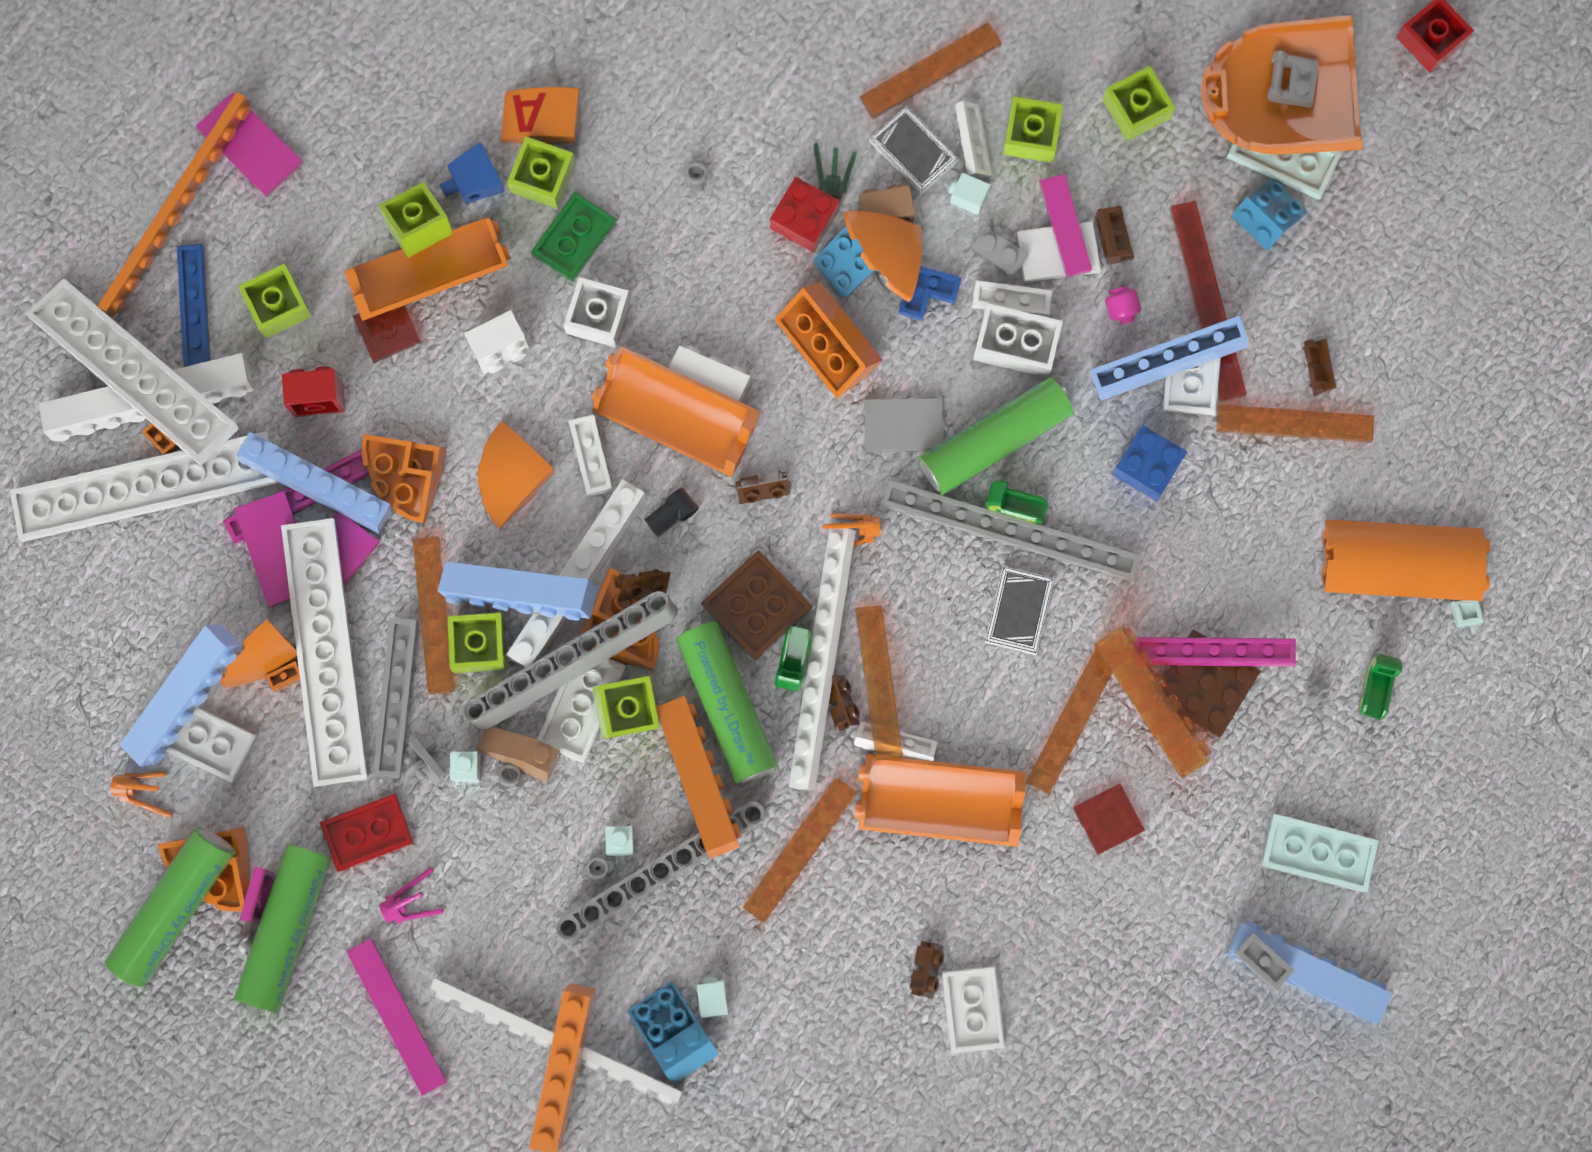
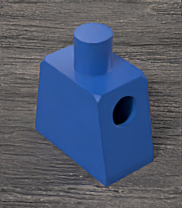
M481 142L450 162L447 167L452 178L439 184L445 198L460 192L465 203H471L505 192L502 182Z

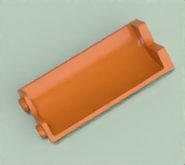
M488 216L452 230L453 234L409 258L400 249L344 270L362 321L509 266L507 260H510L511 256L506 244L501 246L497 235L501 234L497 221H491Z
M620 346L615 354L611 353L605 365L608 368L607 379L602 387H596L591 400L594 401L593 412L733 477L747 449L748 441L754 433L761 411L623 346Z
M1328 519L1325 521L1322 536L1325 559L1321 574L1324 592L1482 601L1484 591L1489 590L1490 578L1486 575L1490 541L1485 539L1483 528Z
M866 754L865 765L860 764L858 780L863 781L861 802H856L854 813V818H859L858 829L1018 847L1026 787L1025 771Z

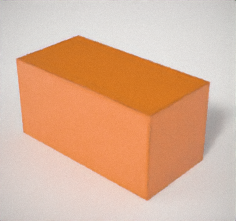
M152 423L142 431L163 455L173 453L179 448Z
M296 661L265 675L273 692L276 693L300 681L299 666Z

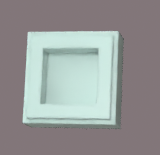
M1455 600L1450 602L1456 628L1482 624L1484 622L1479 601Z

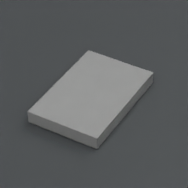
M942 398L864 400L865 452L928 451L943 442Z

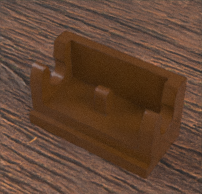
M1122 206L1097 209L1094 217L1106 265L1134 260L1135 258Z

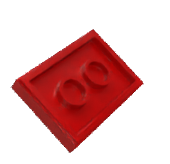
M396 793L320 822L338 873L414 844Z

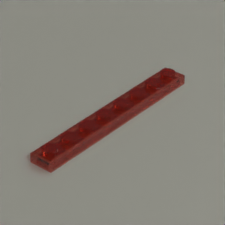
M1196 200L1173 205L1170 207V212L1200 327L1204 329L1226 321L1227 317ZM1236 352L1221 357L1218 382L1220 402L1246 396L1247 393Z

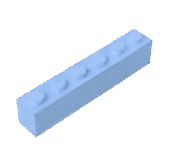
M1240 316L1091 369L1090 372L1102 401L1248 348L1249 341Z
M249 432L237 452L241 463L378 534L392 512L389 503Z
M446 562L437 591L446 598L447 602L455 605L466 602L478 608H484L485 605H489L501 611H508V608H512L524 614H532V611H535L547 617H556V614L578 621L580 618H591L598 588L589 579Z
M222 624L204 626L121 742L120 746L140 767L156 765L163 760L167 748L178 739V733L184 725L192 720L194 711L207 699L209 690L221 680L222 672L236 659V653L242 645Z
M1247 921L1246 924H1238L1226 951L1227 955L1241 961L1234 952L1251 933H1254L1294 969L1293 973L1286 979V983L1373 1024L1381 1022L1393 994L1385 990L1387 987L1385 984L1371 979V982H1367L1361 979V973L1353 969L1346 968L1344 971L1335 967L1337 962L1324 956L1318 959L1312 956V951L1304 946L1297 944L1295 948L1286 944V938L1275 933L1269 936L1261 932L1262 927L1255 923Z

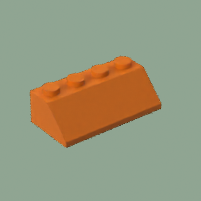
M821 282L803 287L774 319L836 398L841 397L868 377L883 361Z

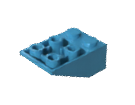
M673 981L627 1010L662 1070L673 1085L719 1055Z

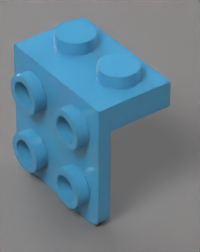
M1269 179L1248 195L1231 216L1268 251L1288 229L1307 214V211L1279 182Z
M847 226L814 258L815 266L841 297H848L873 272L879 271H871L861 257L863 248L860 246L858 239H851Z

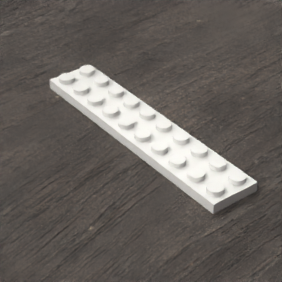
M64 278L26 313L34 323L198 464L202 465L239 430L238 426Z
M267 431L255 434L270 442ZM243 436L227 440L202 465L198 464L182 450L10 490L18 538L21 542L279 482L239 461L237 452L247 437Z
M330 518L281 525L313 786L322 787L368 780L335 519Z

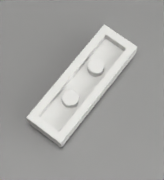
M961 101L955 104L967 174L980 179L989 178L992 176L980 105Z
M976 280L972 308L985 310L987 303L1049 317L1052 290Z
M594 415L570 420L569 425L587 497L613 491Z
M860 721L854 745L867 750L886 753L894 757L933 761L937 741Z

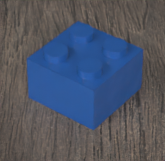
M1142 425L1112 475L1157 502L1187 454V451Z

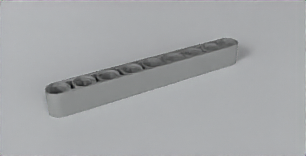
M656 591L471 699L466 703L463 710L465 718L480 730H487L672 622L678 613L677 606L664 592Z
M748 802L733 811L732 814H729L731 822H737L743 837L764 822L765 811L760 803ZM750 808H756L761 813L760 818L755 822H751L745 817L746 811ZM697 833L563 916L557 922V934L566 941L577 940L709 858L706 850L700 847L702 839L700 833ZM682 850H688L692 853V859L687 864H681L677 861V855ZM660 864L667 865L669 868L668 875L662 879L657 878L654 874L655 868ZM641 878L645 880V890L640 893L632 891L631 884L635 879ZM612 893H620L622 895L623 901L620 906L612 907L609 905L608 898ZM597 907L600 912L599 918L593 922L588 921L585 917L587 909ZM568 921H573L576 924V931L571 936L564 935L562 931L563 925Z

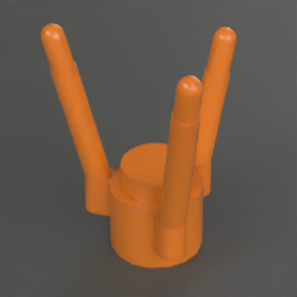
M831 513V518L857 520V522L823 524L822 526L823 529L857 528L858 535L864 536V538L854 541L853 548L864 543L874 542V537L881 535L879 517L871 516L870 514Z
M165 771L147 773L125 772L124 776L114 775L111 782V795L120 797V802L131 803L168 818L173 816L172 813L131 797L136 795L137 790H159V786L138 784V781L134 779L167 776Z

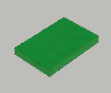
M574 192L531 250V255L571 282H574L615 226L617 219Z

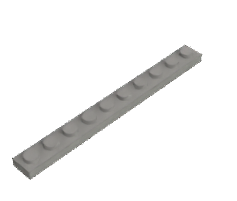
M892 480L888 482L882 502V507L1131 582L1134 580L1141 556Z

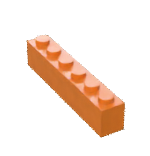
M683 696L656 706L657 715L709 858L711 859L740 848L738 839L742 838L737 822L732 823L729 814H732L733 810L729 799L722 798L720 790L725 788L720 775H714L711 766L716 765L711 750L706 751L703 742L707 741L703 727L696 726L694 719L699 716L694 703L688 704L686 697Z
M570 983L563 991L529 1149L540 1152H558L562 1147L597 989Z

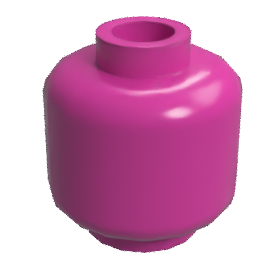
M1128 285L1108 291L1109 295L1105 298V304L1109 318L1112 321L1120 320L1121 325L1136 321L1135 315L1141 312V305L1136 290L1129 289Z

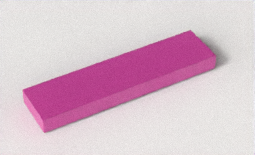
M1065 174L1040 180V188L1066 278L1091 272L1092 267Z

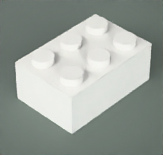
M987 303L973 360L1048 378L1052 369L1063 321Z

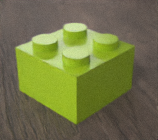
M1151 66L1107 87L1102 98L1127 142L1170 120L1175 111L1174 104Z
M1013 96L1002 155L1053 163L1063 104Z
M525 136L507 181L510 193L558 209L576 164L574 154Z
M424 181L378 205L386 226L408 258L453 234L447 215Z
M285 263L238 285L255 323L265 339L312 317Z
M501 613L448 616L450 669L454 674L507 670L505 623Z
M650 676L592 687L602 739L660 728Z

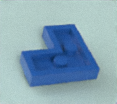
M920 266L913 298L909 302L902 298L898 314L923 321L929 298L955 304L962 278Z

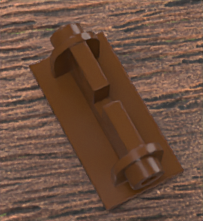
M1327 338L1316 342L1313 339L1304 341L1302 350L1305 351L1311 381L1309 385L1312 388L1313 395L1337 388Z
M778 470L763 474L764 482L760 483L758 475L740 478V481H735L739 504L755 503L760 500L790 495L787 472Z
M653 569V571L640 572L638 577L635 574L618 575V578L614 579V585L621 590L619 601L644 598L656 591L666 594L671 572Z
M832 675L829 704L837 702L838 705L829 709L834 726L838 727L839 731L846 730L849 726H859L858 718H860V712L857 705L852 701L850 695L852 689L849 681L844 675Z
M921 941L920 946H917L914 964L923 966V970H913L909 986L911 995L933 999L934 993L937 992L939 987V978L937 977L939 967L942 966L944 961L942 945Z

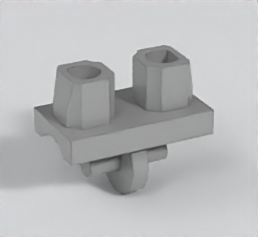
M430 735L419 740L414 737L408 742L409 746L406 748L410 756L405 762L410 768L405 774L408 778L416 775L421 781L428 776L432 783L437 786L442 782L444 775L450 770V759L447 755L443 754L434 761L429 754L437 747L434 739Z

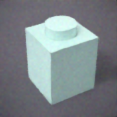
M962 172L959 180L954 179L948 193L952 194L950 203L979 215L989 193L990 184Z
M450 752V779L453 782H481V755L478 752Z
M633 826L605 827L607 856H635Z
M718 977L702 979V984L697 985L701 1018L729 1015L724 981L718 982Z

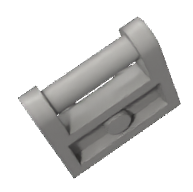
M1284 51L1274 52L1272 56V63L1274 64L1271 88L1268 89L1267 99L1272 102L1311 108L1314 100L1318 60L1291 56ZM1284 67L1291 68L1287 92L1281 89Z

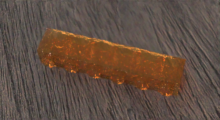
M1122 625L1098 640L1094 645L1183 779L1207 764L1211 759L1209 754L1212 752L1204 740L1199 741L1194 732L1197 729L1189 717L1185 719L1180 712L1182 706L1176 696L1168 694L1165 689L1167 683L1160 672L1155 674L1150 664L1153 662L1145 650L1140 651L1135 642L1138 639L1130 627L1126 629Z

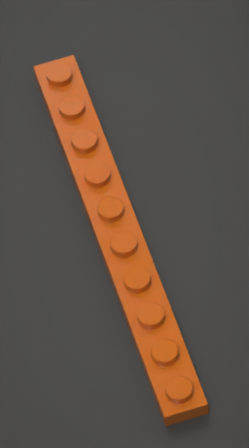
M239 92L235 93L98 304V307L106 314L114 317L116 313H119L124 308L126 297L130 291H134L140 281L139 277L144 270L151 266L154 259L153 256L158 248H162L166 243L167 234L170 229L179 223L183 209L186 205L188 206L192 203L196 189L207 180L209 169L213 163L218 162L221 158L222 149L227 142L234 138L237 131L236 128L241 120H245L249 115L251 103L244 95Z

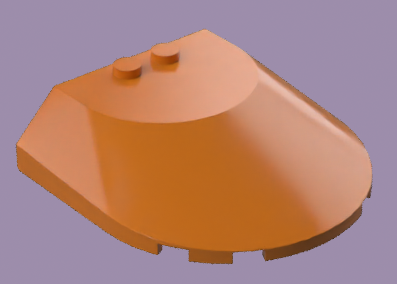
M1348 15L1266 24L1244 31L1243 37L1234 42L1230 40L1226 42L1215 53V59L1210 66L1206 67L1201 84L1202 104L1207 118L1213 127L1235 145L1264 154L1363 150L1355 67L1353 17ZM1284 51L1291 56L1318 60L1314 100L1311 108L1272 102L1267 99L1268 89L1271 88L1274 68L1272 56L1274 52ZM1284 67L1281 89L1286 92L1288 91L1291 69L1288 67Z

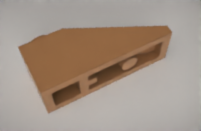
M496 727L485 730L476 746V750L503 763L513 764L519 770L546 783L559 761V749L535 738Z

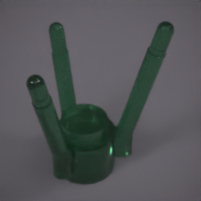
M815 142L813 148L819 190L836 199H841L842 194L847 193V184L857 152H852L843 181H841V176L837 175L838 147H834L831 175H827L824 180L818 143Z

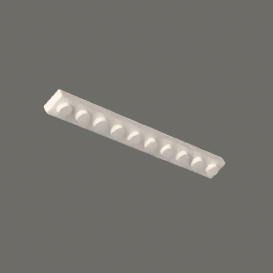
M849 528L829 529L789 787L794 789L815 790L833 679L832 675L834 673L856 532Z
M434 979L430 989L436 991L435 997L448 1003L452 998L461 1003L459 1008L474 1014L475 1010H478L485 1014L483 1019L499 1025L500 1021L510 1025L509 1031L522 1037L526 1032L534 1036L533 1042L548 1048L549 1043L552 1044L554 1032L439 979ZM584 1046L582 1053L583 1065L596 1071L599 1066L609 1070L607 1076L622 1082L623 1077L633 1081L631 1087L641 1092L647 1093L648 1089L657 1092L656 1098L670 1105L673 1100L679 1102L683 1091Z

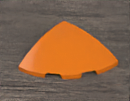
M846 211L844 218L851 239H858L860 246L863 248L861 257L871 271H880L883 277L887 279L885 285L891 291L908 302L912 300L922 257L921 227L909 221L881 213Z
M503 421L489 436L483 448L484 451L478 468V485L480 486L483 505L499 529L538 494L537 491L555 474L554 469Z
M363 434V465L368 469L372 481L370 484L381 500L389 503L397 514L412 521L425 524L437 492L447 449Z
M612 568L608 569L597 592L591 618H585L578 636L642 599L619 601L621 590L615 587L614 579L618 578V575L621 574L620 572ZM656 631L610 657V659L654 670L659 652V638L656 637Z
M266 619L243 641L244 650L241 653H236V659L225 668L227 673H222V678L219 682L226 688L266 678L265 675L297 661V650L279 629Z
M245 826L213 832L227 841L235 850V855L203 900L216 906L215 909L238 912L243 909L250 884L249 853ZM187 838L158 844L166 869Z

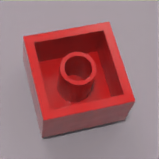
M1433 0L1402 26L1396 38L1431 73L1464 46L1474 33V30L1446 0Z
M795 176L770 217V229L814 253L837 216L840 201Z
M328 366L316 367L315 371L305 372L304 369H292L289 373L282 374L284 405L293 417L345 412L343 381L335 369H331Z

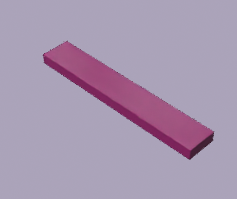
M362 449L323 469L350 484H354L369 476L368 469L363 465ZM289 487L277 492H286L293 515L318 503ZM236 514L223 520L234 544L245 540Z
M1134 637V665L1296 667V638Z
M368 939L347 951L353 966L421 1095L424 1096L447 1083L373 940Z

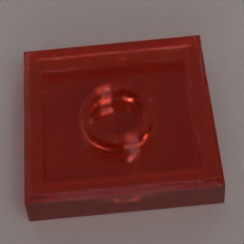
M405 305L362 321L359 313L353 315L373 363L421 343Z
M1121 784L1072 808L1096 855L1145 831Z

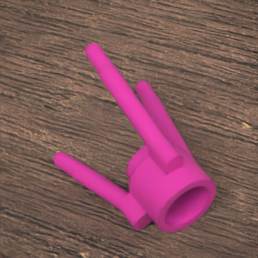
M432 867L395 893L387 896L386 901L379 903L381 913L387 923L395 920L396 924H399L406 920L433 916L444 912L440 908L403 914L407 912L406 905L422 897L423 892H418L405 899H402L400 896L434 871Z

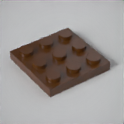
M759 550L701 602V605L754 661L786 633L788 626H794L813 608Z
M1194 629L1188 636L1191 638H1207ZM1170 665L1151 697L1217 738H1221L1261 670L1254 666Z

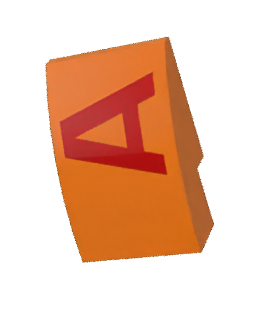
M538 87L505 92L501 142L523 143L526 136L549 145L552 142L576 144L580 104L579 88Z

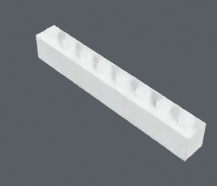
M242 353L173 370L211 403H217L221 399L231 396L241 397L246 395L247 392L254 391L249 362ZM109 386L39 403L43 432L52 441H65L71 436L79 434L89 435L94 433L95 430L103 428L113 429L123 423L145 420L143 415Z
M622 479L559 576L589 579L592 582L646 501L645 493ZM534 612L506 655L511 661L522 668H526L544 656L568 618L556 614V617H547L540 612Z

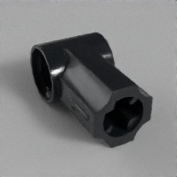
M681 487L674 491L665 500V503L646 517L644 521L659 538L678 522H684L698 511L699 506L686 490Z

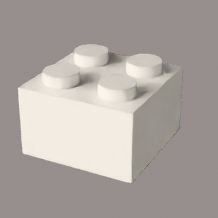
M579 277L564 323L566 334L616 347L630 303L629 291Z
M511 310L464 333L484 374L488 372L495 373L503 368V364L511 360L513 362L519 361L530 351L525 336Z

